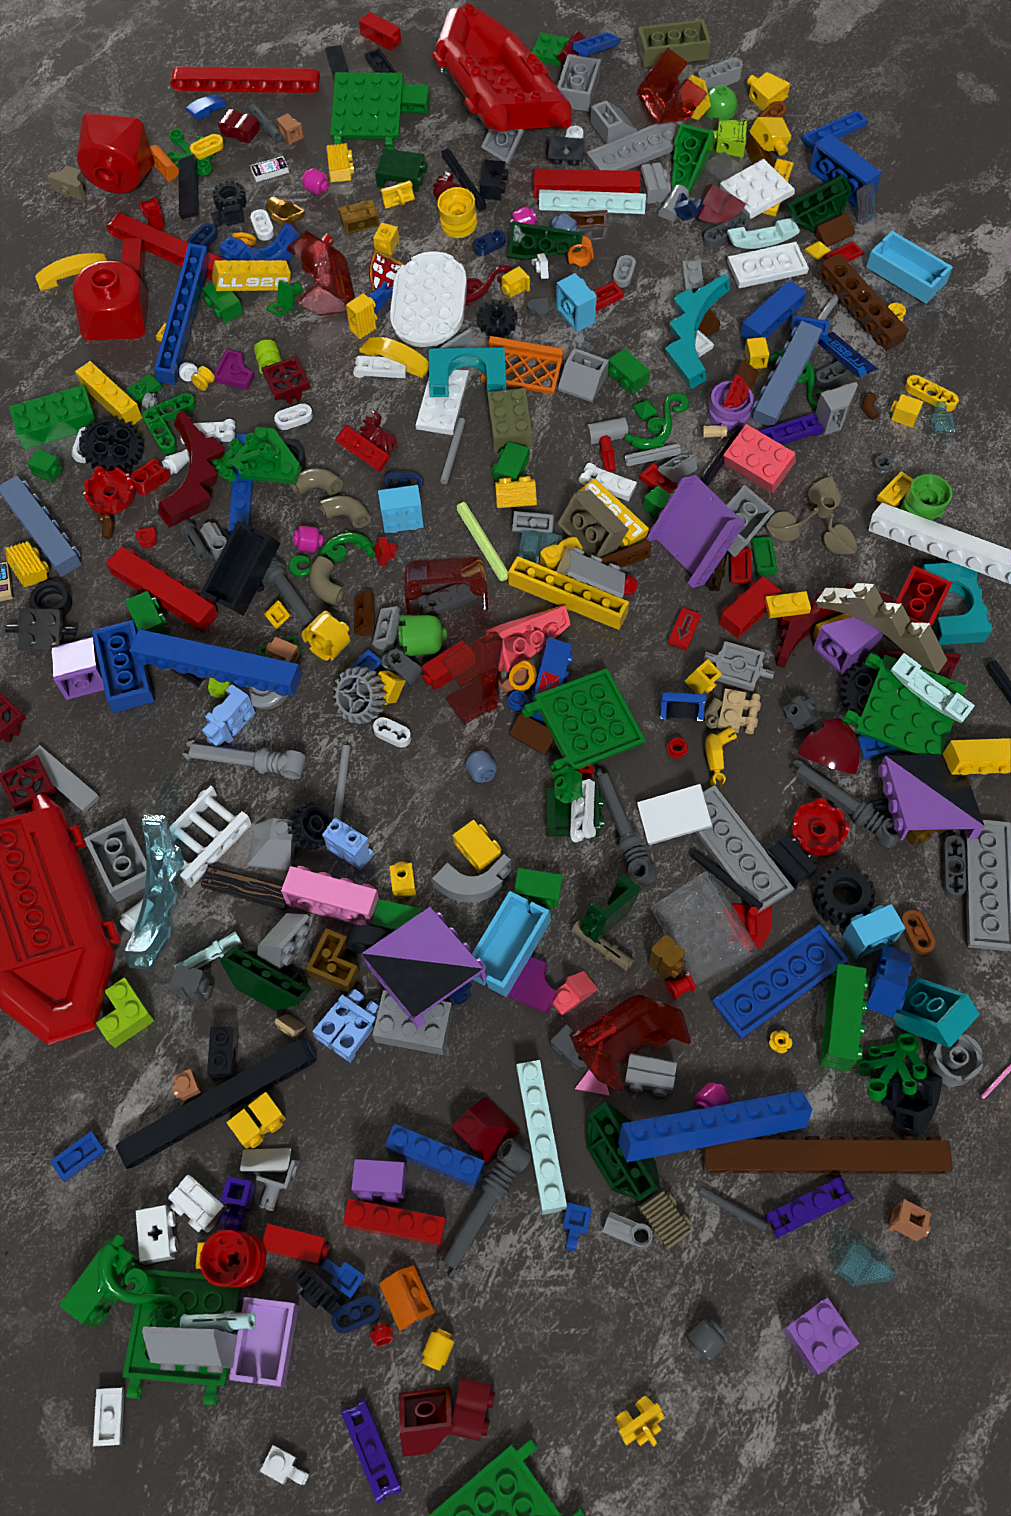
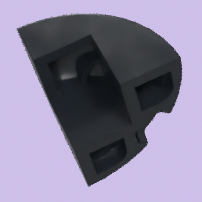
M896 1072L887 1085L886 1097L880 1102L882 1106L888 1107L894 1116L892 1120L900 1128L912 1135L918 1136L928 1126L935 1113L941 1094L943 1078L927 1074L924 1079H916L913 1077L912 1072H909L912 1079L917 1081V1092L913 1095H908L902 1091V1080L898 1072Z

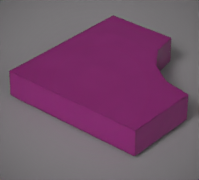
M226 349L214 372V382L248 390L255 374L243 364L245 359L244 353Z
M530 956L507 997L548 1014L558 993L546 982L547 963Z

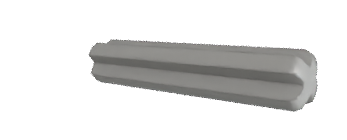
M676 443L625 455L626 466H632L681 454V447Z

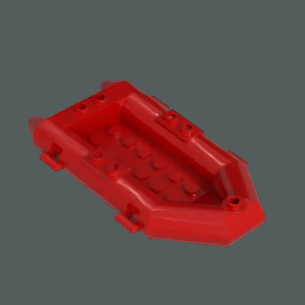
M465 4L461 8H454L448 12L432 57L439 67L446 69L465 96L464 103L472 114H477L487 129L505 132L507 130L553 127L567 129L571 126V103L550 78L548 70L536 54L530 51L518 35L480 8H475L472 4Z
M41 794L33 799L31 812L0 820V1009L46 1045L50 1046L95 1030L116 956L113 945L119 944L121 939L115 922L108 921L104 923L77 849L86 846L80 826L70 827L64 810L48 796ZM71 833L73 834L76 843L71 842ZM106 928L109 933L110 939H106L104 932Z

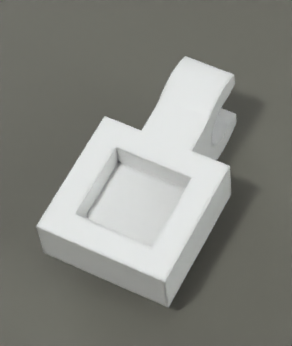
M544 253L537 254L536 259H531V264L535 266L536 273H539L541 279L549 278L547 258Z
M275 1445L272 1446L260 1472L281 1484H285L289 1477L296 1483L305 1485L309 1477L308 1473L294 1466L297 1457Z

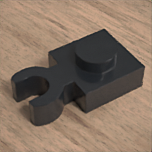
M240 204L224 207L221 213H211L215 227H220L223 223L231 226L244 222Z

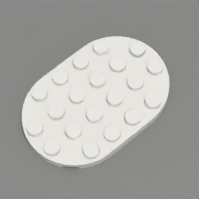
M425 252L413 256L410 262L405 266L402 265L397 271L394 278L390 320L396 335L405 343L417 347L437 346L449 340L457 333L464 319L467 290L466 273L461 263L459 264L453 256L447 253Z

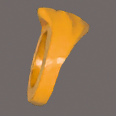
M242 232L232 233V237L240 239L249 247L254 246L256 243V237L251 234Z
M527 660L516 664L509 673L511 687L519 691L528 690L536 681V669ZM521 668L529 670L527 683L522 686L516 685L514 683L516 672L520 671Z

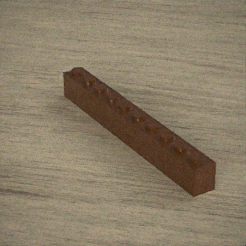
M771 1136L756 1137V1140L745 1139L702 1148L703 1173L947 1175L953 1171L949 1140H941V1137L938 1136L926 1137V1140H917L915 1136L902 1137V1140H893L891 1136H881L877 1138L878 1140H868L867 1136L853 1137V1140H844L843 1136H831L829 1140H820L819 1136H806L805 1140H795V1136L780 1137L781 1140H771Z

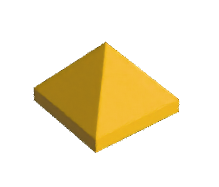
M819 240L805 248V251L817 261L831 251Z
M279 600L264 613L275 629H278L291 616Z

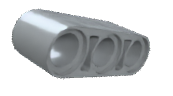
M735 57L701 69L698 72V77L705 80L707 91L716 86L730 85L741 79L743 61Z

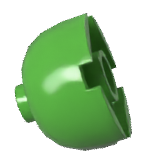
M716 86L710 89L708 95L711 106L704 113L705 116L713 120V117L719 118L718 121H726L734 117L737 110V97L734 91L726 86Z

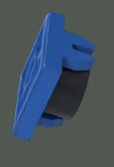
M662 693L659 702L660 719L666 718V720L678 722L703 721L706 695Z

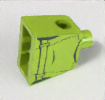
M747 120L719 122L718 131H714L717 153L737 157L744 156Z

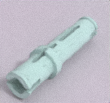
M235 931L218 942L215 940L211 946L179 964L188 966L190 969H198L218 957L222 958L233 946L237 947L242 942Z
M232 1310L225 1311L224 1314L183 1315L180 1319V1328L224 1330V1332L228 1333L233 1332L235 1329L251 1330L256 1325V1315L254 1312L235 1313Z

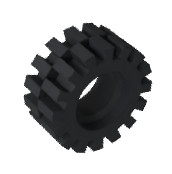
M225 181V184L221 182L219 186L215 187V190L213 189L215 207L219 212H223L222 208L236 204H240L241 210L246 207L245 192L243 186L239 185L238 182L235 184L234 181L230 183Z

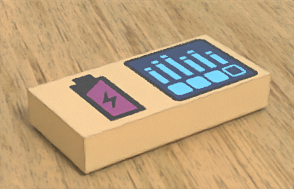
M7 562L0 563V601L13 599L10 567Z

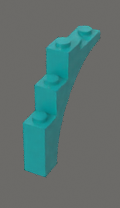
M726 274L715 278L711 283L699 288L695 293L689 288L674 297L675 310L679 313L680 317H676L669 323L671 334L676 342H672L665 348L666 356L690 390L707 380L705 368L696 352V337L701 321L709 308L720 297L730 291V282Z

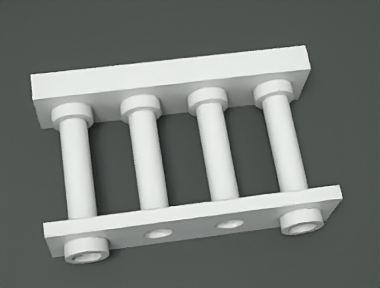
M212 786L207 790H203L198 795L197 800L160 837L155 838L148 848L154 858L157 859L163 854L182 870L180 874L182 880L190 888L205 874L208 865L213 866L252 825L249 816L243 811L238 816H234L215 801L218 796ZM208 806L229 822L223 831H218L200 816ZM193 822L213 838V841L207 847L201 846L184 832ZM177 838L198 854V857L192 863H187L169 848Z

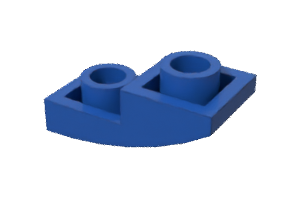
M217 94L209 95L191 103L186 107V111L194 118L202 119L203 117L210 116V110L217 111L220 108H225V101Z

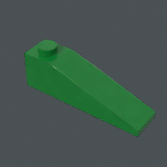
M681 123L674 142L672 189L675 185H682L687 188L690 194L710 158L715 146L714 131Z

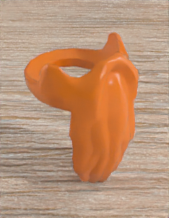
M584 235L582 237V244L574 245L568 251L569 264H576L579 267L587 266L594 258L591 240ZM581 247L580 252L573 253L575 248Z

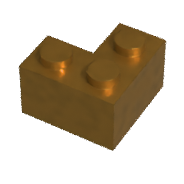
M326 928L306 967V971L310 978L349 994L360 976L358 966L343 960L348 950L346 947L347 937Z

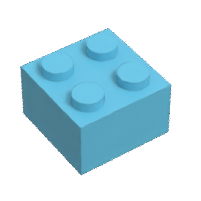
M576 273L557 282L556 309L571 327L578 332L594 324L597 301L595 292L591 291L586 286L585 281L580 279Z
M418 485L378 490L384 533L424 528Z
M892 904L886 907L879 905L870 911L871 913L866 916L859 914L850 920L851 923L846 926V931L842 938L855 960L882 949L883 945L889 946L895 943L906 929Z

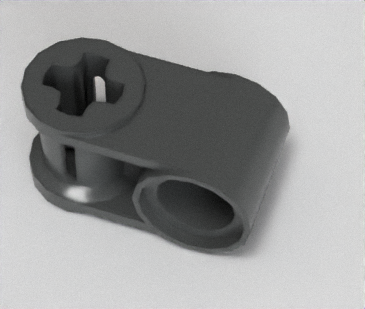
M398 649L391 650L381 659L383 669L405 679L404 686L410 688L422 673V668Z

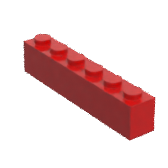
M534 169V198H539L540 190L640 193V171Z
M121 546L106 562L111 575L139 593L148 591L151 598H156L158 605L202 633L218 617L216 605L208 598L205 600L196 590L188 589L179 579H172L163 569L158 570L147 559L142 560L131 549L128 551Z

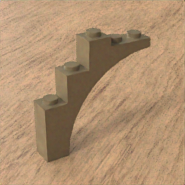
M856 583L853 589L826 587L816 601L819 608L848 614L876 628L899 646L906 655L920 664L922 669L938 674L947 661L930 624L911 622L903 605L900 603H884L875 584Z

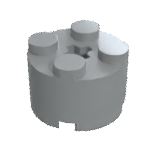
M962 1034L950 1048L936 1043L929 1052L927 1064L933 1075L943 1078V1084L948 1087L961 1086L980 1072L983 1065V1053L980 1045L972 1037Z

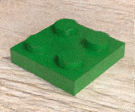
M540 32L532 53L536 54L542 63L563 67L564 64L556 56L570 38Z

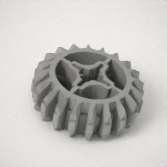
M360 666L348 668L346 672L340 674V678L335 680L337 686H334L332 689L336 691V694L331 697L336 698V702L333 705L339 707L337 713L343 714L342 719H349L351 723L363 724L379 717L378 712L383 711L381 705L387 703L383 700V696H386L387 693L382 691V688L386 685L380 684L382 678L376 676L375 671H370L369 668ZM356 680V683H354L353 687L350 689L351 684ZM366 702H369L366 709L362 711V708L365 707Z

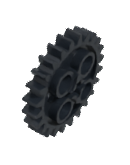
M106 416L105 421L98 417V423L91 420V426L85 425V431H81V437H79L81 457L85 458L86 464L91 463L92 469L101 466L107 471H111L117 467L125 473L126 467L132 470V464L138 465V459H142L144 447L141 433H137V427L131 428V422L124 424L123 418L117 421L116 416L113 417V420H109V417Z
M864 661L861 662V668L854 665V672L847 671L848 677H843L844 685H841L840 688L843 691L840 694V698L845 699L842 702V706H849L847 711H853L861 716L864 709L860 702L868 699L873 686L871 676L874 675L876 678L878 672L877 669L865 666ZM866 681L869 685L863 687L858 682Z

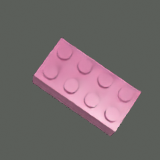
M290 866L281 890L289 907L354 925L371 926L379 899L377 890L369 884H354L350 879L332 878L330 874L325 872H319V874L310 872V869L303 866H298L297 868Z

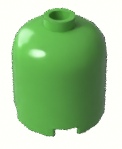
M399 615V621H402V626H398L399 646L404 647L402 652L407 657L432 655L440 651L443 641L447 640L446 628H442L441 622L437 617L432 615Z

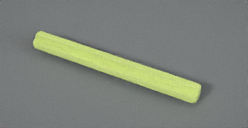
M465 502L458 504L457 511L497 577L500 581L507 580L508 570Z

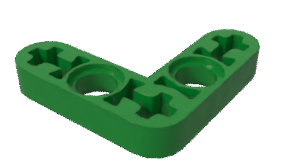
M190 393L180 394L143 412L144 423L163 454L169 455L177 450L175 439L166 423L175 419L177 413L183 411L187 414L196 408L194 396ZM167 408H174L171 413L165 412ZM157 429H164V432L161 434L155 433ZM166 439L169 446H166L163 440Z

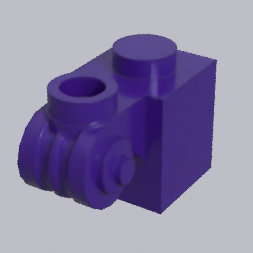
M227 1176L221 1202L227 1206V1209L219 1218L221 1230L239 1232L242 1226H244L245 1210L250 1211L256 1188L252 1181Z

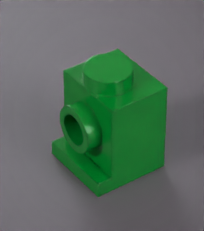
M565 766L551 773V777L554 778L555 798L566 804L583 797L582 774L570 766Z

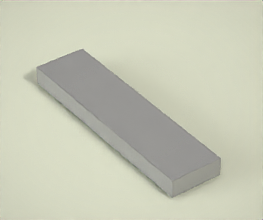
M40 745L24 759L26 761L38 755L54 788L83 813L100 799L92 789Z

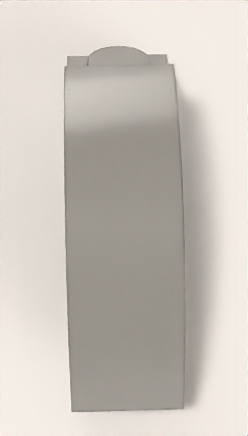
M504 854L487 872L479 876L463 875L447 863L432 878L433 886L445 896L456 901L479 902L486 900L503 889L501 879L506 878L510 873L511 859Z

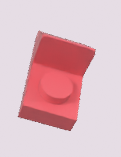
M584 971L567 977L566 983L556 990L558 994L552 1005L563 1017L596 992L598 988Z

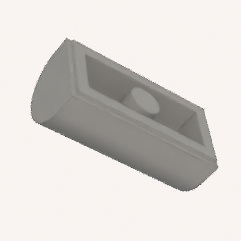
M675 185L658 212L659 217L673 222L676 220L678 214L675 212L674 207L680 193H684L689 199V191L686 187L682 185Z
M622 417L587 424L586 431L592 445L599 443V439L603 436L611 437V441L625 438L628 433L626 418Z
M514 511L512 532L552 536L554 515Z
M398 606L380 610L372 642L380 650L389 651L394 647L400 622L399 615L402 614Z

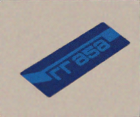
M834 332L829 333L826 340L819 339L818 344L857 377L860 378L877 370V367Z

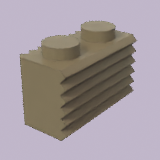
M660 1190L638 1206L637 1210L667 1252L691 1234L690 1227L692 1224L684 1213L680 1215L674 1207L677 1203L669 1192L665 1194L663 1190Z

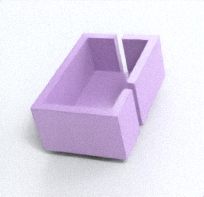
M244 1297L242 1313L254 1312L256 1315V1325L251 1330L238 1329L234 1365L231 1368L229 1380L286 1387L299 1309L297 1304Z

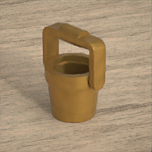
M274 196L266 203V211L271 215L272 220L282 226L285 223L292 224L305 217L304 209L287 200Z

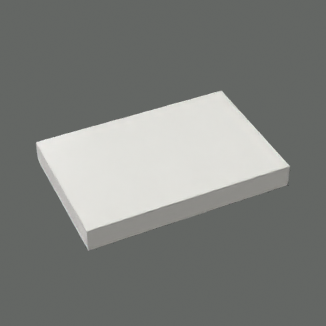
M701 784L637 802L649 845L713 827Z

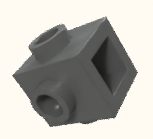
M795 696L783 708L787 714V720L795 729L807 730L822 718L816 709V702L810 697Z

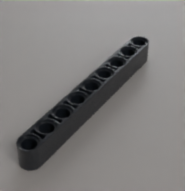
M302 1038L119 1142L115 1147L125 1168L130 1169L143 1163L315 1063L317 1058L307 1039Z

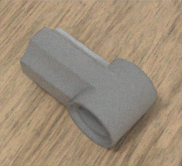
M208 522L203 524L200 532L212 551L214 559L217 561L227 539L223 537L216 523Z
M612 1212L609 1213L603 1229L604 1234L633 1245L639 1250L647 1249L652 1243L653 1234L649 1226L639 1224ZM642 1230L648 1234L649 1238L645 1243H638L634 1239L637 1231Z

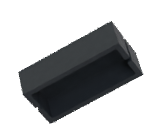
M237 521L200 594L244 616L281 543L270 535Z

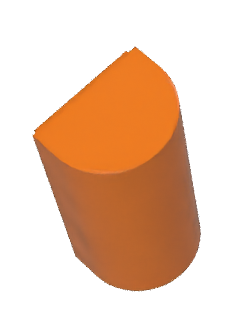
M150 146L155 168L168 182L175 179L179 173L178 167L160 146Z

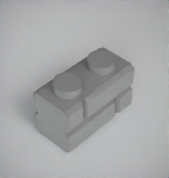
M661 163L642 165L640 180L644 194H646V202L648 204L656 203L657 201L658 203L665 202L668 194L671 192L670 182H666V169L663 170Z
M630 1053L624 1085L629 1086V1090L634 1092H643V1089L653 1091V1095L666 1097L667 1094H671L673 1091L677 1062Z

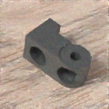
M566 1024L550 1041V1047L575 1070L584 1071L591 1063V1052L586 1047H580L571 1038L573 1030Z

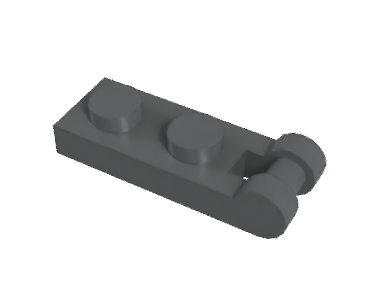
M465 580L428 596L422 595L417 599L419 607H422L423 615L437 616L476 600L477 595L469 580Z

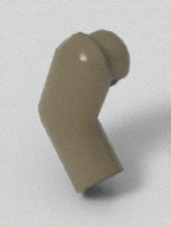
M715 697L704 712L706 724L710 728L718 726V710L723 704L722 701Z

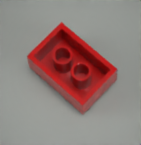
M913 566L895 603L903 605L911 622L929 623L932 627L952 582Z

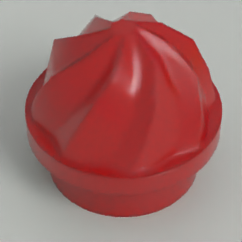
M631 575L625 576L624 595L629 596L638 587L637 580Z

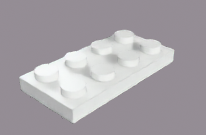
M797 242L732 255L727 258V263L738 288L807 274L809 269Z
M456 369L449 377V397H430L428 378L416 422V430L454 435L469 378L468 370Z

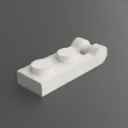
M375 356L356 357V367L353 372L355 377L406 378V366L391 359Z
M226 419L224 422L194 423L199 431L204 433L206 439L213 436L217 442H231L235 438V432L233 431L235 429V421L232 419Z
M592 463L586 464L585 472L579 478L581 484L587 485L594 480L591 478V476H594L615 497L626 501L630 500L637 484L633 480L599 469Z
M590 779L582 781L583 797L572 802L570 836L574 842L582 841L584 837L589 839L596 835V830L593 826L595 782Z

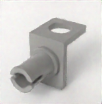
M291 1161L285 1183L265 1176L256 1177V1180L262 1181L266 1185L261 1203L259 1204L260 1208L274 1211L280 1189L292 1188L300 1161Z

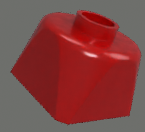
M85 113L83 115L77 149V163L81 173L93 185L110 193L125 194L135 190L155 164L143 123L139 119L94 113Z
M100 261L87 266L76 276L73 283V298L79 329L83 339L86 341L139 339L146 334L149 293L133 268L118 261Z

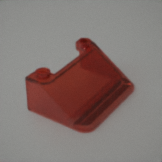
M470 557L421 560L408 563L405 567L404 588L407 615L411 614V600L421 596L422 585L469 582L470 591L473 594L483 596L484 610H488L485 562L481 558Z

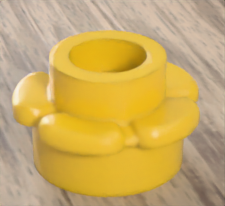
M774 1031L770 1035L769 1045L775 1052L785 1053L787 1049L791 1048L792 1039L789 1038V1034L786 1031Z

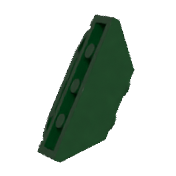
M845 174L790 202L787 204V207L794 222L813 233L819 225L843 215L852 190Z
M233 946L220 960L238 991L274 1011L298 1006L311 993V987L308 985L303 972L290 965H284L278 971L257 956L258 950L241 949L240 947Z
M607 1101L587 1115L586 1148L611 1190L641 1201L659 1189L657 1164L653 1157L626 1162L618 1143L622 1123L631 1122V1120Z

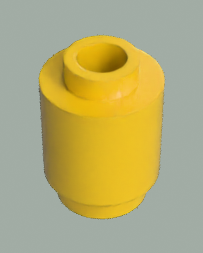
M439 1328L436 1333L431 1331L422 1353L424 1358L421 1363L441 1371L442 1366L446 1365L455 1343L451 1340L452 1334Z

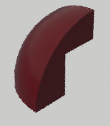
M709 184L702 196L703 204L697 218L709 223L725 222L738 215L746 203L732 194H727L715 185Z
M838 718L823 722V727L818 732H811L797 753L818 764L851 774H856L859 765V745L856 735L847 723Z

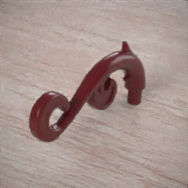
M507 265L498 266L489 275L484 284L477 278L468 279L466 292L470 294H466L465 305L470 306L469 303L480 299L488 291L497 274L508 273L513 268ZM498 276L497 281L501 284L502 277Z

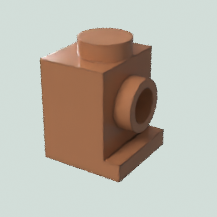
M288 113L276 119L278 130L283 134L284 140L289 145L304 138L302 124L293 119Z
M274 637L272 643L269 642L265 649V654L269 655L270 658L296 663L300 656L297 645Z
M191 1069L172 1076L175 1082L172 1085L175 1097L179 1099L181 1106L203 1094L198 1078Z
M904 1199L893 1207L888 1230H896L918 1241L923 1237H927L930 1232L931 1224L929 1221L931 1213Z

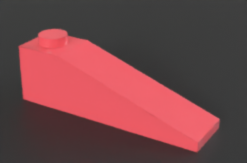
M562 605L498 625L485 632L491 652L504 670L510 672L512 667L519 662L528 660L536 653L541 652L548 637L555 639L571 624L566 605Z

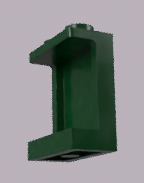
M384 148L375 173L377 187L384 188L386 180L396 182L410 180L414 185V192H418L419 187L423 185V174L427 172L428 163L425 162V154Z
M546 788V837H571L572 802L565 804L555 798L554 788ZM599 789L594 791L593 826L596 830L594 837H599L600 829H604V816H600V809H603V796H599Z
M624 874L618 879L607 902L609 906L603 910L596 903H591L579 929L586 937L597 943L629 914L641 888Z

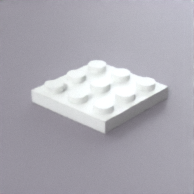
M765 159L720 183L721 190L727 194L734 195L746 203L742 212L749 219L793 196L795 191Z

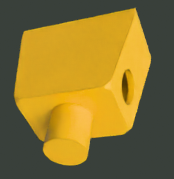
M765 73L759 78L751 75L747 80V85L750 86L749 98L763 112L772 102H782L788 97L790 83L771 73Z
M757 117L749 130L751 135L765 151H777L779 156L786 154L791 134L784 119L779 117Z

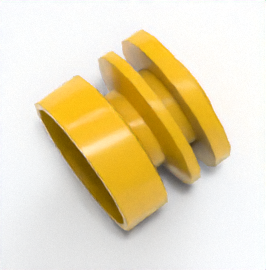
M461 187L445 190L438 198V212L443 232L452 238L469 236L477 227V213L473 194Z

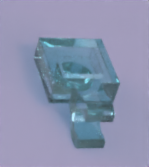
M937 402V408H934V413L931 417L934 434H953L955 431L953 413H947L945 402Z

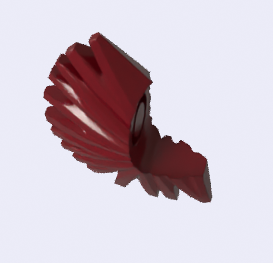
M446 170L444 171L446 176L439 175V178L436 179L438 183L433 185V194L437 200L445 190L454 187L463 188L453 183V174Z
M371 410L373 418L365 417L367 420H363V423L367 426L360 427V430L364 431L360 435L383 451L386 450V453H388V450L393 452V446L399 449L396 436L379 428L382 417Z

